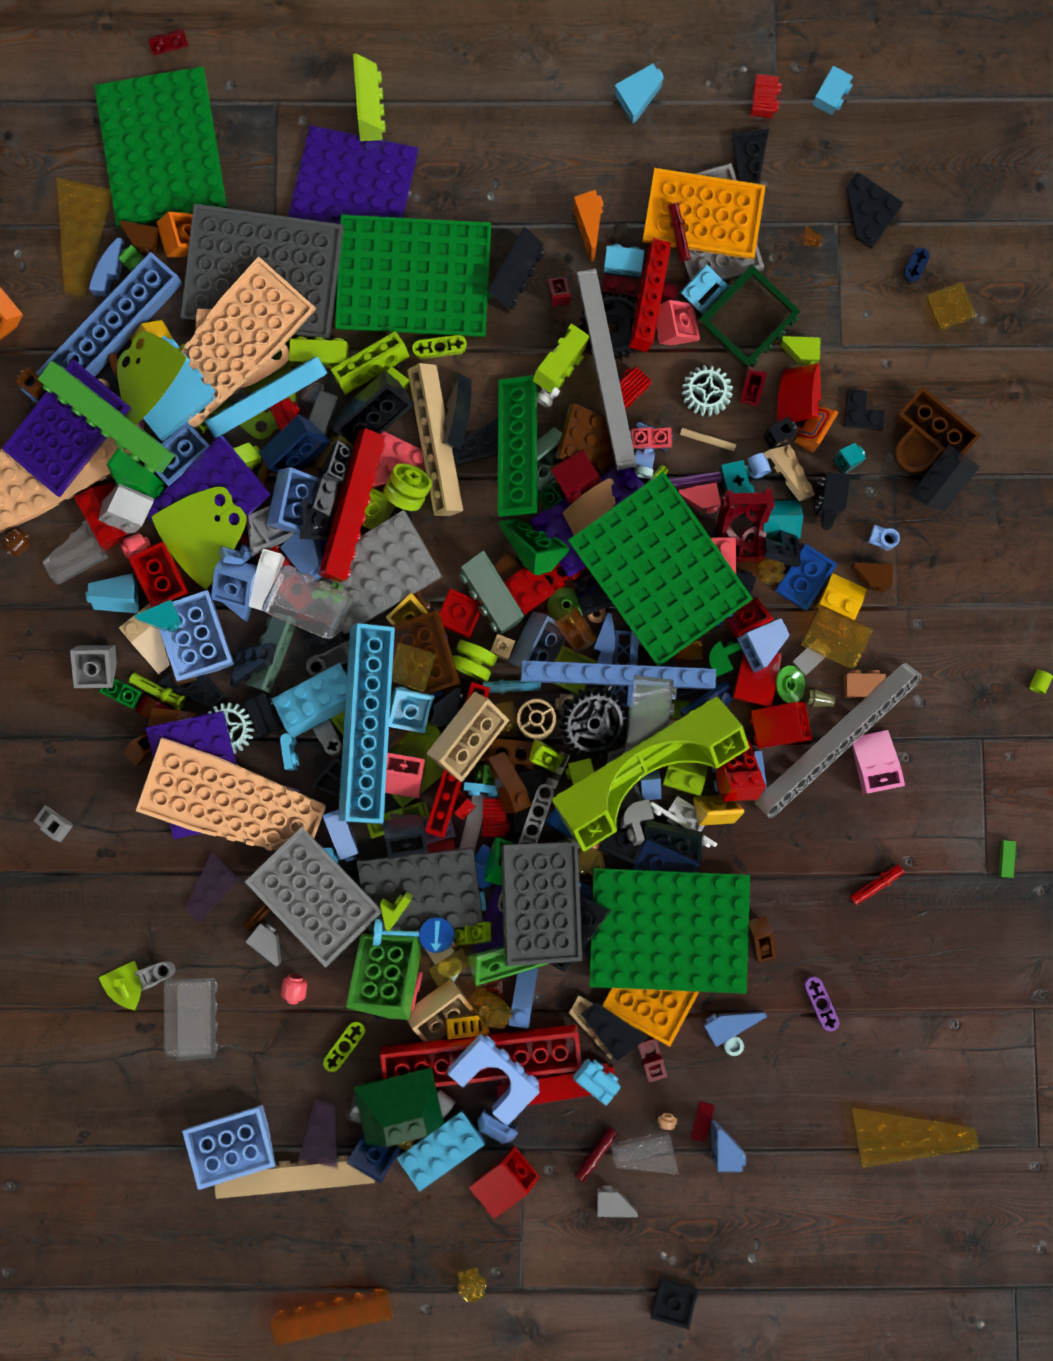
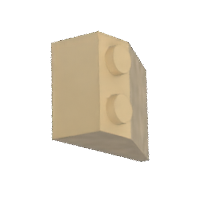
M148 604L137 614L152 608L151 605ZM135 616L119 627L127 639L159 675L171 666L159 629L139 622Z

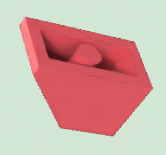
M717 483L678 491L687 504L700 512L713 513L721 505Z

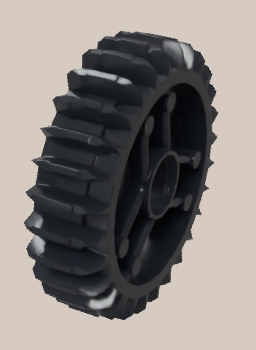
M614 291L611 297H609L607 292H605V296L602 299L604 307H614L605 312L608 326L616 324L619 327V330L615 333L609 331L614 358L616 359L619 356L620 361H622L623 355H625L629 359L630 352L634 355L636 354V349L629 348L631 337L630 322L635 316L636 306L634 304L636 299L634 298L629 301V294L622 298V292L617 297ZM583 310L582 316L584 317L580 318V323L583 324L579 325V329L588 334ZM590 339L587 342V350L591 349Z
M593 686L592 691L589 687H586L585 692L578 689L579 695L572 693L573 699L566 698L568 704L561 705L565 709L564 712H558L562 715V718L557 719L562 724L557 726L562 731L559 733V736L564 738L562 742L570 750H573L576 754L579 753L583 757L587 755L592 758L593 753L599 757L600 751L606 755L607 748L613 751V744L619 746L617 739H623L620 735L621 732L626 733V730L622 728L624 725H628L623 720L628 717L623 713L626 708L621 706L623 702L618 699L617 695L612 694L610 690H605L603 687L598 689L596 686ZM587 702V704L575 716H573L577 708L583 703ZM608 708L613 710V725H610ZM593 718H597L599 721L598 725L595 728H590V721ZM579 736L595 740L594 744H585L577 741Z

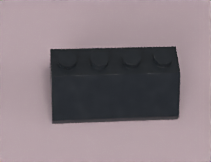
M523 227L488 290V303L509 314L511 309L514 310L516 308L519 294H523L527 287L526 281L529 277H533L536 271V263L538 261L541 262L545 255L544 244L527 228Z
M384 371L332 417L333 431L354 446L358 431L366 428L378 434L383 433L412 408L414 402L400 382L387 371Z

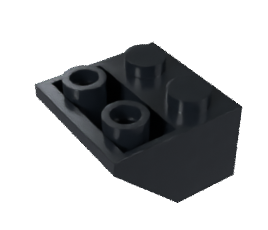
M461 688L450 690L431 705L427 726L446 728L458 713V705L462 704L463 693H460Z
M420 814L383 821L382 827L388 860L428 853Z

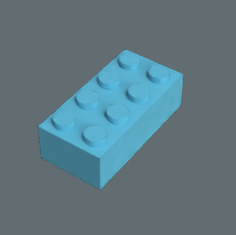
M338 663L272 698L282 723L292 738L345 711L347 672Z
M462 1108L444 1121V1125L430 1135L420 1138L398 1154L397 1159L420 1192L484 1146L485 1140Z

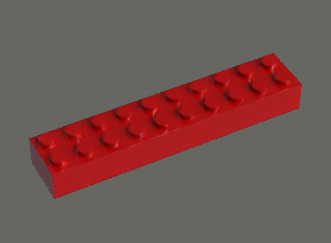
M577 1024L483 1035L484 1037H490L495 1043L494 1046L499 1050H505L510 1056L509 1059L514 1063L518 1062L528 1076L578 1071L582 1066ZM478 1036L382 1046L380 1057L383 1079L432 1067L436 1087L457 1085L458 1083L448 1075V1067ZM486 1067L478 1071L468 1083L510 1078L500 1068Z

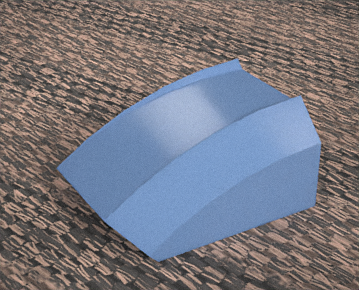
M486 1107L483 1108L476 1121L479 1133L482 1132L500 1142V1144L511 1142L518 1134L517 1125L511 1122L506 1126Z

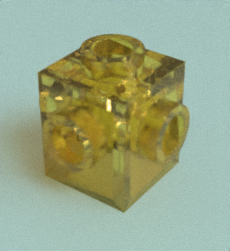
M763 559L757 567L760 570L757 573L759 580L765 585L769 584L772 586L775 582L779 584L785 576L783 573L786 569L783 566L784 563ZM771 567V568H772L773 570H775L776 572H775V573L770 572L769 568Z
M478 1268L458 1273L460 1281L457 1284L460 1296H464L466 1303L476 1302L486 1297L484 1289H487L485 1276L481 1277Z

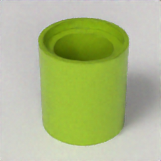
M1036 670L1029 688L1037 693L1046 694L1053 676L1045 671Z

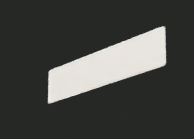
M487 795L472 796L471 802L476 807L467 816L459 849L474 847L475 851L483 819V798H488Z

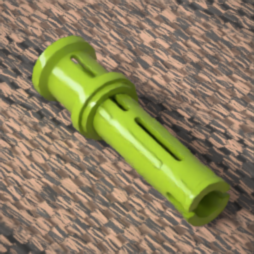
M136 672L129 679L130 684L159 698L162 704L166 703L174 707L175 710L180 711L185 704L186 696L174 693L171 688H163Z

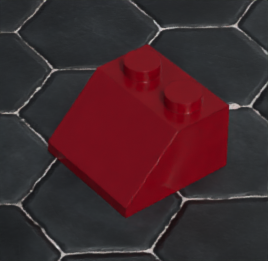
M583 449L550 468L563 497L569 505L602 482Z

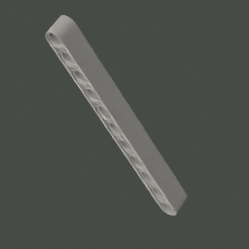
M596 268L578 271L577 280L616 470L635 468L636 460Z
M907 663L899 666L772 783L755 801V805L769 818L777 815L920 682L921 674Z

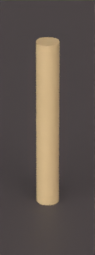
M682 428L680 433L682 436L734 451L736 447L734 443Z

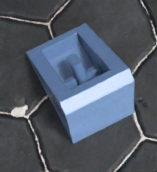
M659 769L640 779L642 801L661 799Z

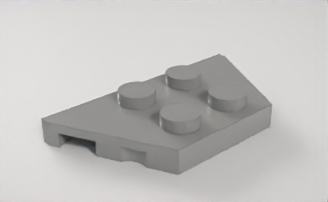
M270 506L247 517L252 556L261 553L263 549H270L287 541L296 533L283 531L267 525Z

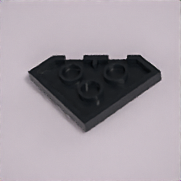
M857 172L847 186L846 193L849 197L856 239L872 249L904 202Z

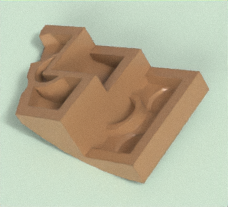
M608 478L591 488L563 512L574 535L615 506V497L612 496L611 485L614 484L612 479Z

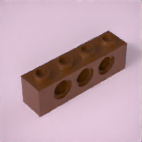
M495 739L488 747V754L478 760V762H485V765H488L486 758L496 755L498 749L504 748L507 750V757L514 768H516V765H524V769L535 770V766L539 767L538 764L529 760L533 745L531 741ZM518 750H524L527 756L523 760H518L515 757V753Z

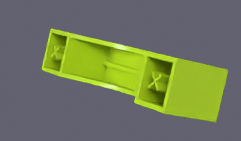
M717 696L696 710L691 711L680 720L675 721L664 730L657 732L656 735L641 742L635 748L625 752L614 761L609 762L598 771L591 773L585 779L575 783L569 789L559 793L551 800L562 822L583 852L617 832L616 823L620 805L628 791L640 779L654 770L676 763H700L716 769L749 749L743 726Z

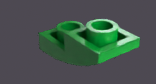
M115 678L112 688H101L99 690L100 693L132 709L142 693Z

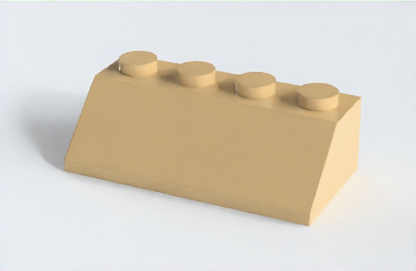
M474 692L426 754L444 770L462 782L508 723L509 719L489 699Z

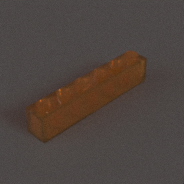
M384 1288L373 1290L372 1294L358 1293L353 1295V1298L346 1300L345 1297H340L333 1300V1303L319 1302L314 1304V1307L307 1309L306 1306H301L294 1309V1312L280 1311L275 1313L270 1323L274 1343L277 1346L393 1319L394 1310L390 1291H384Z

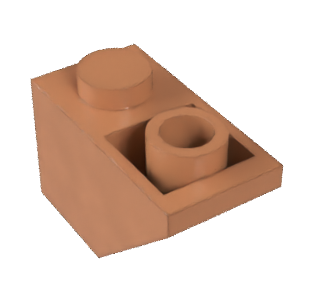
M849 670V673L843 675L844 698L867 697L886 678V674H880L879 670H870L868 674H861V670Z

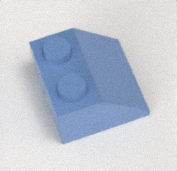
M220 559L214 569L211 599L248 610L257 566L248 563L230 564Z

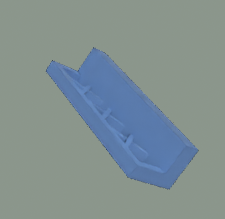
M632 630L615 631L613 665H620L618 656L624 652L629 657V662L626 665L637 666L639 640ZM619 635L630 636V644L625 648L619 643ZM618 646H619V647L621 648V650H622V651L619 652V653H618ZM615 686L612 694L616 695L622 690L627 696L626 703H623L621 706L625 708L635 707L636 687L627 686L626 692L625 686H618L619 689L617 691Z

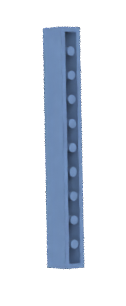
M521 661L520 682L712 690L716 687V669Z

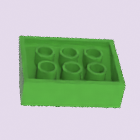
M361 933L346 1007L390 1019L409 1020L422 952V945L418 937L382 935L380 945L373 946V934Z

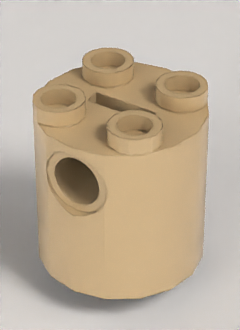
M532 699L525 702L517 714L519 730L530 740L547 738L553 732L556 724V714L553 707L541 699ZM533 715H535L537 720L539 721L538 724H536L535 720L533 719Z

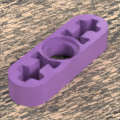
M817 977L807 978L804 988L820 1025L827 1031H835L839 1026V1019L822 981ZM811 981L818 983L816 989L818 993L823 992V995L812 997L816 993L813 989H809ZM820 998H824L827 1001L826 1008L822 1010L816 1006V1002ZM831 1010V1013L827 1014L830 1019H834L832 1027L825 1025L827 1018L825 1015L821 1016L820 1013H826Z

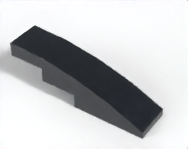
M459 372L455 373L445 404L448 412L443 425L447 429L442 441L443 444L455 450H461L470 413L472 380Z

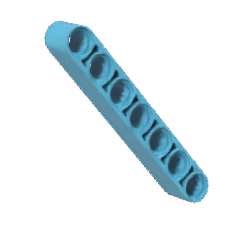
M316 356L204 422L214 438H217L327 374V371L319 357Z

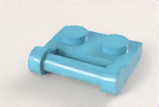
M706 264L680 293L704 315L713 303L730 287ZM717 283L719 285L717 290L701 305L698 301Z
M283 734L280 742L284 768L288 771L298 770L297 765H300V759L294 749L297 739L292 738L289 734Z

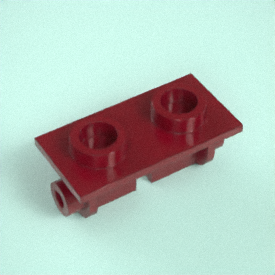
M180 28L168 32V35L160 34L151 36L148 39L154 56L189 46L184 29L180 30Z

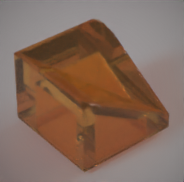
M805 226L801 245L820 247L823 241L822 234Z

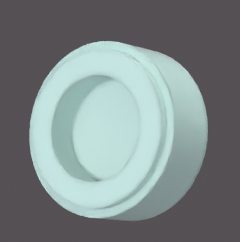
M636 466L634 473L639 478L651 479L654 470Z
M734 1036L724 1042V1049L729 1055L737 1056L742 1053L744 1043L738 1036Z

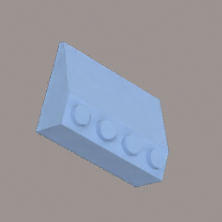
M208 590L174 601L173 603L183 624L179 625V629L173 632L160 630L177 682L216 672L235 664L213 599H211L212 596Z
M263 1105L195 1125L182 1131L198 1190L276 1166Z

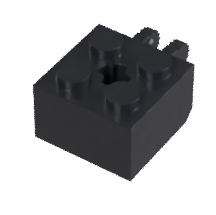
M827 471L824 477H821V480L817 483L816 492H819L818 500H815L814 511H817L816 517H821L820 527L825 531L830 530L834 525L835 519L846 509L850 475Z

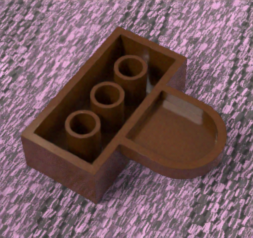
M922 386L894 418V421L907 431V434L895 448V460L904 471L919 473L927 469L940 456L948 444L965 455L981 434Z

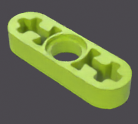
M454 335L418 340L413 344L412 350L416 358L428 359L462 354L467 348V343L463 336ZM450 341V345H455L456 341H460L462 345L459 349L456 346H450L451 350H448L447 342ZM437 343H443L445 349L438 352L434 349V346ZM428 344H431V349L433 353H430L429 349H427L429 348ZM419 346H423V349H425L422 354L416 351L419 349Z
M352 1022L323 1061L327 1071H337L366 1032L365 1025L362 1022ZM352 1026H360L359 1031L361 1034L357 1033L353 1037V1040H356L355 1043L350 1038L345 1037L346 1034L350 1036L353 1033ZM341 1041H347L350 1044L349 1051L343 1052L340 1050L339 1044ZM336 1050L344 1058L339 1057L336 1060L337 1067L335 1065L330 1067L328 1059H333L336 1056V1053L333 1052Z

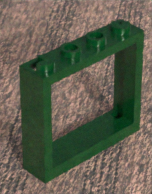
M751 264L699 319L698 324L747 369L749 366L753 368L760 361L758 357L763 352L765 354L769 352L773 347L771 343L776 338L780 340L786 334L785 329L788 325L793 326L800 319L798 315L801 311ZM751 277H754L791 314L747 358L710 320Z

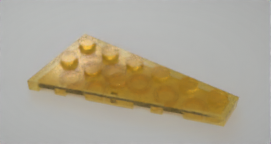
M57 178L64 291L66 294L85 297L112 196L111 190Z
M851 1107L862 1168L979 1149L977 1133L974 1127Z

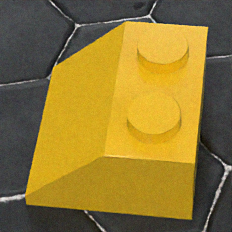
M832 573L816 608L852 623L862 606L867 589Z

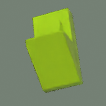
M407 891L404 896H398L394 905L384 898L380 903L385 929L388 932L392 929L413 897Z

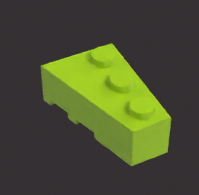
M571 323L565 338L561 337L557 342L559 345L553 352L550 351L538 367L532 381L550 393L555 388L559 389L565 380L564 377H569L572 374L574 365H579L584 358L582 354L590 336Z

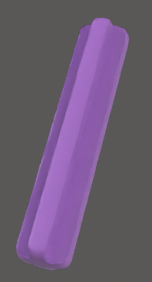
M713 472L669 480L676 489L720 483L722 482L721 472Z

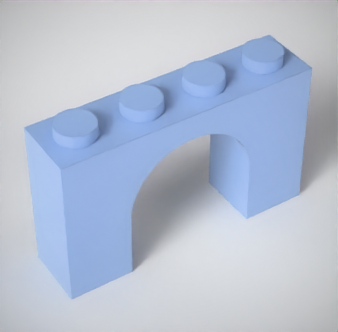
M480 1033L448 1067V1075L464 1087L483 1068L497 1067L506 1072L511 1082L506 1092L492 1105V1114L508 1126L540 1092L539 1082L533 1075L528 1076L518 1062L514 1063L509 1059L510 1056L505 1050H499L494 1046L495 1043L490 1037H484Z

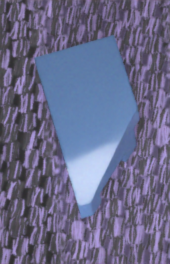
M242 545L240 551L221 547L219 551L222 561L230 564H243L253 557L250 546Z

